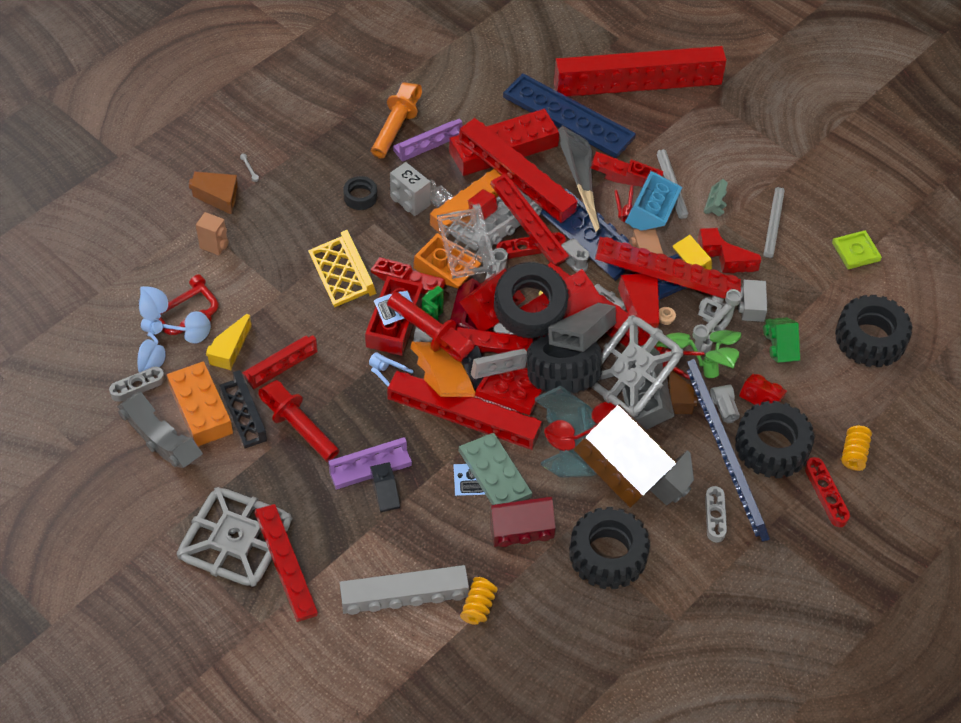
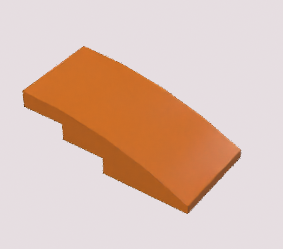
M412 342L410 349L418 356L417 364L425 371L424 380L440 396L475 397L474 388L461 362L455 360L443 349L434 352L430 348L431 342Z

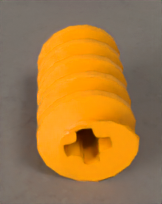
M853 426L847 430L841 462L848 469L861 471L866 467L872 431L865 426Z
M474 577V582L471 584V589L465 600L466 604H464L463 611L460 614L463 621L472 625L487 621L485 615L490 613L488 609L492 606L490 600L495 599L493 593H496L498 590L495 585L482 577Z

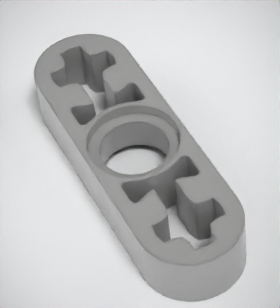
M151 367L117 381L109 388L111 398L114 401L120 402L137 392L143 393L160 386L165 381L164 372L160 367ZM135 381L142 382V385L139 387L132 386Z
M712 486L708 488L705 496L707 536L713 542H721L724 540L727 532L725 495L720 487ZM712 494H716V497H718L716 504H713L714 497ZM713 510L719 511L721 517L714 518L710 512ZM717 524L718 532L720 533L719 535H717L714 531L715 525Z

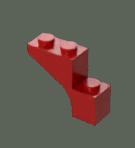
M703 228L699 230L698 244L709 257L719 256L722 273L759 271L761 256L759 254L727 243L720 236L718 228Z

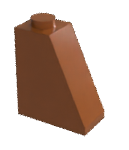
M194 171L193 178L189 180V189H192L193 197L228 214H232L238 191L237 175Z

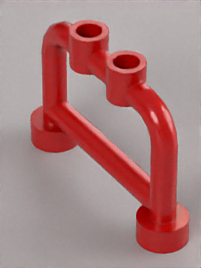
M197 274L189 281L192 289L169 301L167 310L160 313V315L201 292L211 303V306L199 312L205 314L211 322V315L218 309V301L205 286L206 280L200 274ZM161 317L158 318V320H160L162 324H166ZM185 319L180 323L179 327H185ZM168 328L162 329L168 335H178L185 332Z

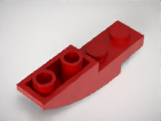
M597 151L594 154L590 167L606 174L605 179L640 187L643 186L651 171L660 176H663L664 172L632 159L629 163Z
M381 257L378 258L371 268V273L383 281H386L387 276L422 283L424 295L437 286L443 289L446 284L443 278L413 271L411 265Z

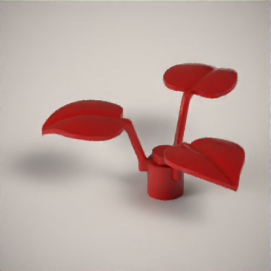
M608 402L598 404L592 410V420L598 425L616 406ZM556 420L545 427L544 433L553 447L561 451H570L575 447L574 439L577 440L589 434L597 425L574 436L575 431L570 423L564 420Z

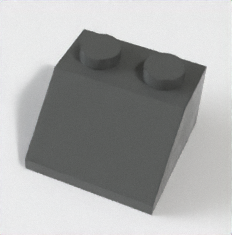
M688 450L675 459L677 463L649 489L666 506L672 501L676 503L691 490L689 486L694 481L691 453Z

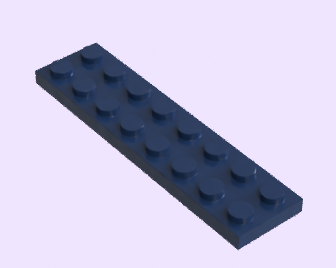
M523 73L503 92V98L531 113L545 109L555 126L560 128L563 125L585 138L590 145L614 158H617L635 139L636 133Z

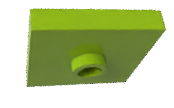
M866 230L834 238L832 241L847 269L881 261L882 257Z

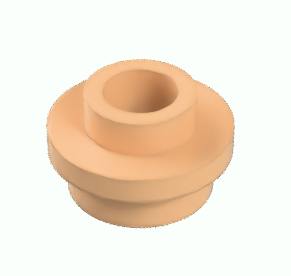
M662 307L659 309L660 323L669 325L675 320L676 313L672 308Z

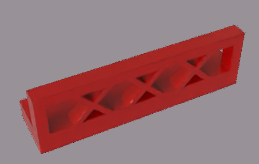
M307 335L242 372L243 378L254 390L317 353L316 338L313 335L309 338Z

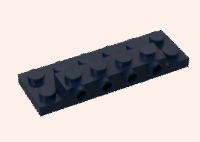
M567 188L565 189L569 194H572ZM574 194L572 195L578 200L576 212L562 223L545 210L541 212L542 216L567 239H576L589 252V258L614 281L627 270L595 260L599 237H609L620 243H628L629 240L625 235H619L611 223L606 224L604 222L605 219L598 212L596 215L600 228L595 231L585 204Z

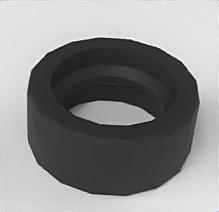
M353 177L343 187L344 202L352 209L366 210L371 208L377 201V186L368 177ZM361 188L371 192L364 198L350 195L353 190Z

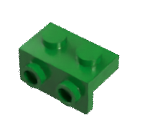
M439 286L429 290L422 298V310L437 321L438 316L443 313V289Z

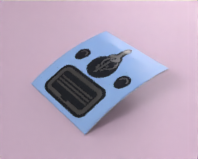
M408 291L399 292L412 302ZM392 294L374 300L384 326L405 319L387 306L388 299Z
M453 464L455 496L485 494L467 464Z

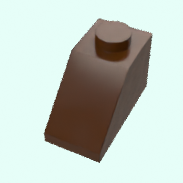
M671 371L668 375V389L674 414H692L693 408L697 407V395H694L693 387Z

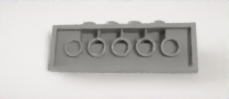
M519 190L539 216L542 207ZM498 196L496 198L498 210L485 220L481 221L477 218V224L472 228H463L458 224L450 229L452 236L476 251L484 244L489 247L493 244L497 245L507 234L512 235L521 224Z

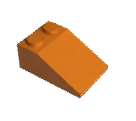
M437 233L414 256L413 268L420 273L443 278L446 285L459 288L478 269L481 263Z

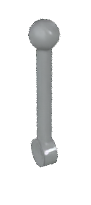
M241 154L240 159L244 160L249 169L252 181L257 182L259 176L251 168L247 155Z

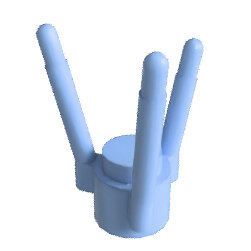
M375 352L369 360V365L373 367L371 371L387 386L390 383L379 371H385L389 364L409 373H414L412 369L390 360L378 352Z

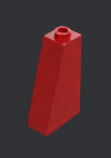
M645 274L621 275L618 290L628 315H635V317L641 318L652 327L658 328V278ZM638 326V337H650L649 333Z

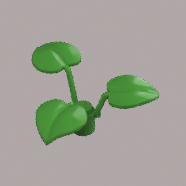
M719 330L710 334V341L717 342L715 350L707 352L704 360H702L700 355H697L699 366H703L705 377L714 378L719 376V364L734 368L739 357V351L727 347L719 349V346L721 344L730 345L736 343L741 338V332ZM671 333L666 335L677 343L680 348L690 344L694 351H698L693 340H690L689 334ZM660 341L656 344V348L660 346L669 348Z

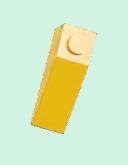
M249 314L244 315L214 339L212 345L208 346L206 356L208 357L209 365L228 370L232 369L251 328Z

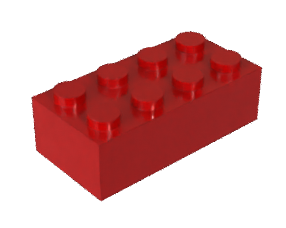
M387 276L379 298L394 292L408 291L412 303L420 308L422 298L424 297L423 284ZM375 307L365 333L366 347L402 356L413 324L406 319H401L384 326L378 309Z

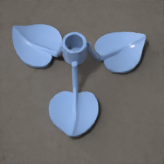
M140 287L139 311L144 318L141 322V328L143 331L148 332L147 335L153 340H145L139 348L138 371L142 372L151 367H160L164 363L165 349L163 346L157 345L158 340L154 334H158L163 328L185 331L184 337L186 341L199 343L208 336L211 329V322L202 312L194 311L186 317L185 327L162 324L158 318L161 317L160 313L165 312L168 308L167 296L157 288Z

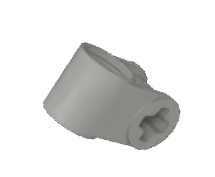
M574 238L561 244L569 255L565 262L575 272L581 269L585 272L588 269L587 260L589 252Z

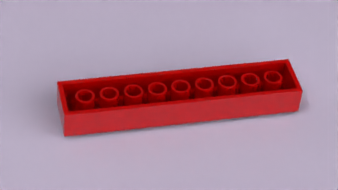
M722 46L556 58L554 86L555 91L565 96L721 85L727 60Z

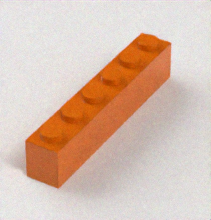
M495 169L485 173L482 178L474 181L465 190H461L452 199H448L439 208L434 209L430 213V226L443 237L448 236L451 233L450 229L459 224V216L469 211L468 200L482 189L493 193L496 198L498 197L490 183L493 179L501 176V174Z

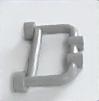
M731 289L726 293V304L706 326L697 325L694 327L693 338L695 339V346L698 352L707 353L711 351L713 342L710 341L709 333L711 332L712 334L715 331L725 330L730 323L735 306L740 303L742 297L738 290Z

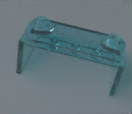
M561 386L535 397V401L547 409V421L550 424L556 420L567 421L574 428V436L596 425L592 420V408ZM585 435V436H583V437H581V438H579V439H577V440L574 439V441H575V447H576L587 435ZM573 449L570 451L560 450L559 454L541 461V466L559 477L597 475Z

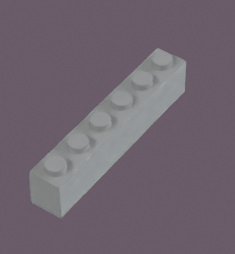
M465 565L341 581L340 592L343 614L354 615L362 611L376 612L384 608L398 609L406 605L419 606L429 602L441 603L444 600H462L468 597L469 586Z

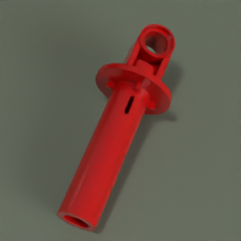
M394 292L388 299L387 306L433 338L430 348L434 352L443 349L455 360L461 362L474 349L473 342L455 330L456 322L451 319L441 324L399 292Z
M274 380L259 389L260 399L274 412L272 420L275 423L287 420L326 462L333 460L338 455L340 450L299 408L303 401V397L300 394L291 395L278 380Z

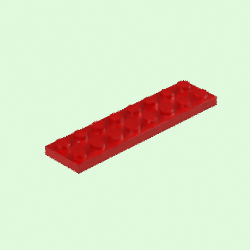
M599 237L595 260L724 299L726 298V293L731 289L738 290L741 293V279L734 275H725L714 269L703 268L698 264L692 265L681 259L669 258L662 253L656 254L645 248H636L629 243H620L609 237Z

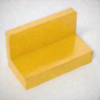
M691 235L673 245L675 252L686 263L698 264L703 268L712 269L711 258Z

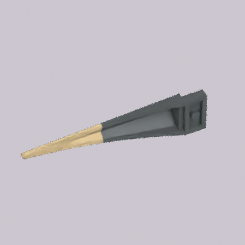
M562 125L558 130L561 137L560 145L593 227L597 231L600 227L592 190L590 168L592 150L585 138Z

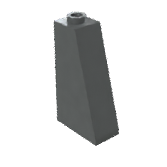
M597 303L548 327L549 345L584 352L616 324V306Z

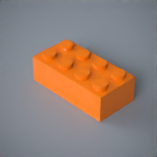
M204 361L167 374L171 392L188 431L197 446L233 434L231 420Z

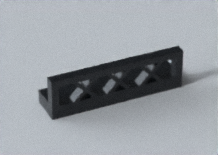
M238 370L233 372L234 380L220 384L219 387L242 444L246 449L266 442L267 436L242 373ZM236 386L237 391L235 395L226 393V389ZM235 401L243 404L241 410L232 407ZM242 416L250 419L247 426L239 423ZM249 431L256 434L257 438L246 441L245 436Z

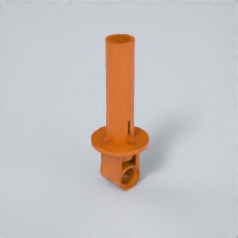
M403 82L397 95H392L388 98L387 105L391 113L371 148V153L374 156L384 158L405 118L412 119L416 117L418 109L415 105L422 94L420 84Z

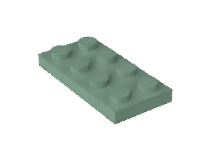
M494 433L459 446L458 451L492 505L524 501L532 497L531 490Z

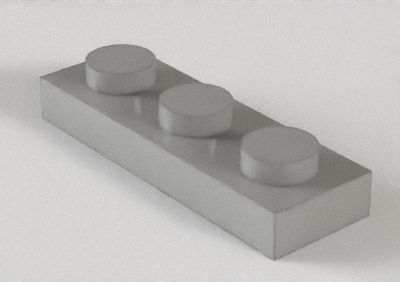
M524 348L473 359L471 375L474 379L523 369L526 366L527 351Z

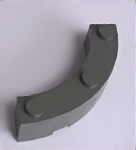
M142 392L135 393L117 406L120 417L124 421L128 420L136 432L146 441L151 452L156 451L161 457L171 463L172 466L184 468L203 454L192 437L182 434L177 436V432L165 420L161 422L153 414L156 410Z

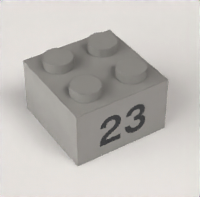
M407 162L390 173V196L393 201L402 205L407 212L416 216L431 205V181Z

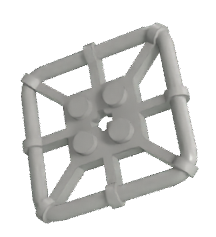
M635 315L629 316L610 342L603 346L605 348L601 352V365L610 353H613L618 359L611 369L601 371L602 374L599 380L613 376L619 380L609 391L598 382L591 388L602 395L606 402L612 403L615 406L620 404L632 417H636L656 391L663 387L662 383L683 356V349L665 336L659 328L652 327L641 318L635 317ZM638 326L651 336L643 348L638 345ZM630 328V343L621 354L614 348ZM658 341L671 349L670 352L656 356L650 354ZM669 361L656 379L650 375L657 364ZM648 379L652 382V385L639 401L638 389ZM625 385L630 387V406H627L617 398Z
M214 488V491L210 493L198 515L193 517L192 525L177 551L178 559L211 572V575L215 577L219 575L242 585L256 586V583L264 575L272 557L266 542L257 539L261 532L259 523L249 519V516L255 508L269 506V504L258 501L256 497L250 498L229 489ZM223 496L246 504L247 506L242 515L228 511ZM216 499H218L223 511L217 524L205 520ZM277 508L287 532L292 516L290 513ZM203 527L213 531L208 540L189 546L199 528ZM238 532L239 537L231 538L230 534ZM252 546L266 551L254 575L247 560V555ZM209 548L220 551L214 564L190 556ZM227 555L242 561L247 577L221 568Z

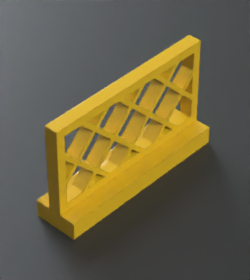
M348 230L341 232V237L308 250L334 308L365 294H369V296L377 294ZM342 245L339 252L332 250L334 246ZM325 253L323 259L316 258L315 254ZM330 254L337 256L334 262L327 261ZM341 257L348 259L346 265L338 264ZM324 264L332 266L329 273L321 271ZM335 268L343 269L340 276L333 274ZM347 271L355 272L352 279L345 277ZM330 278L338 280L335 286L328 285ZM342 281L350 283L347 289L339 288ZM354 284L362 287L359 291H351ZM336 292L345 293L342 298L334 299Z

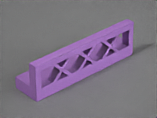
M457 119L396 144L393 146V151L403 162L450 141V137L459 135L462 121Z
M403 437L328 461L329 473L335 489L371 479L370 466L390 462L392 471L412 466V461L407 452L406 439Z

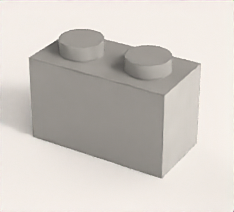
M743 280L741 287L742 297L738 312L742 313V320L764 322L767 313L766 281Z

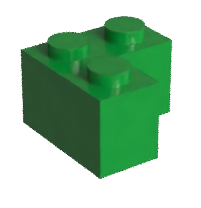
M788 317L765 319L766 325L763 326V332L766 338L772 341V346L769 349L771 358L778 363L799 361V323Z

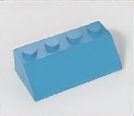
M651 171L625 223L640 231L665 226L682 187Z

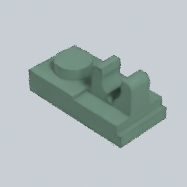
M724 179L711 187L704 208L705 214L711 212L717 216L724 214L722 209L727 204L722 201V198L727 193L726 188L728 182Z

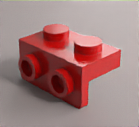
M752 374L746 379L739 396L755 405H761L762 402L769 401V403H773V401L780 402L785 397L787 390L777 383L765 380V377L762 375Z

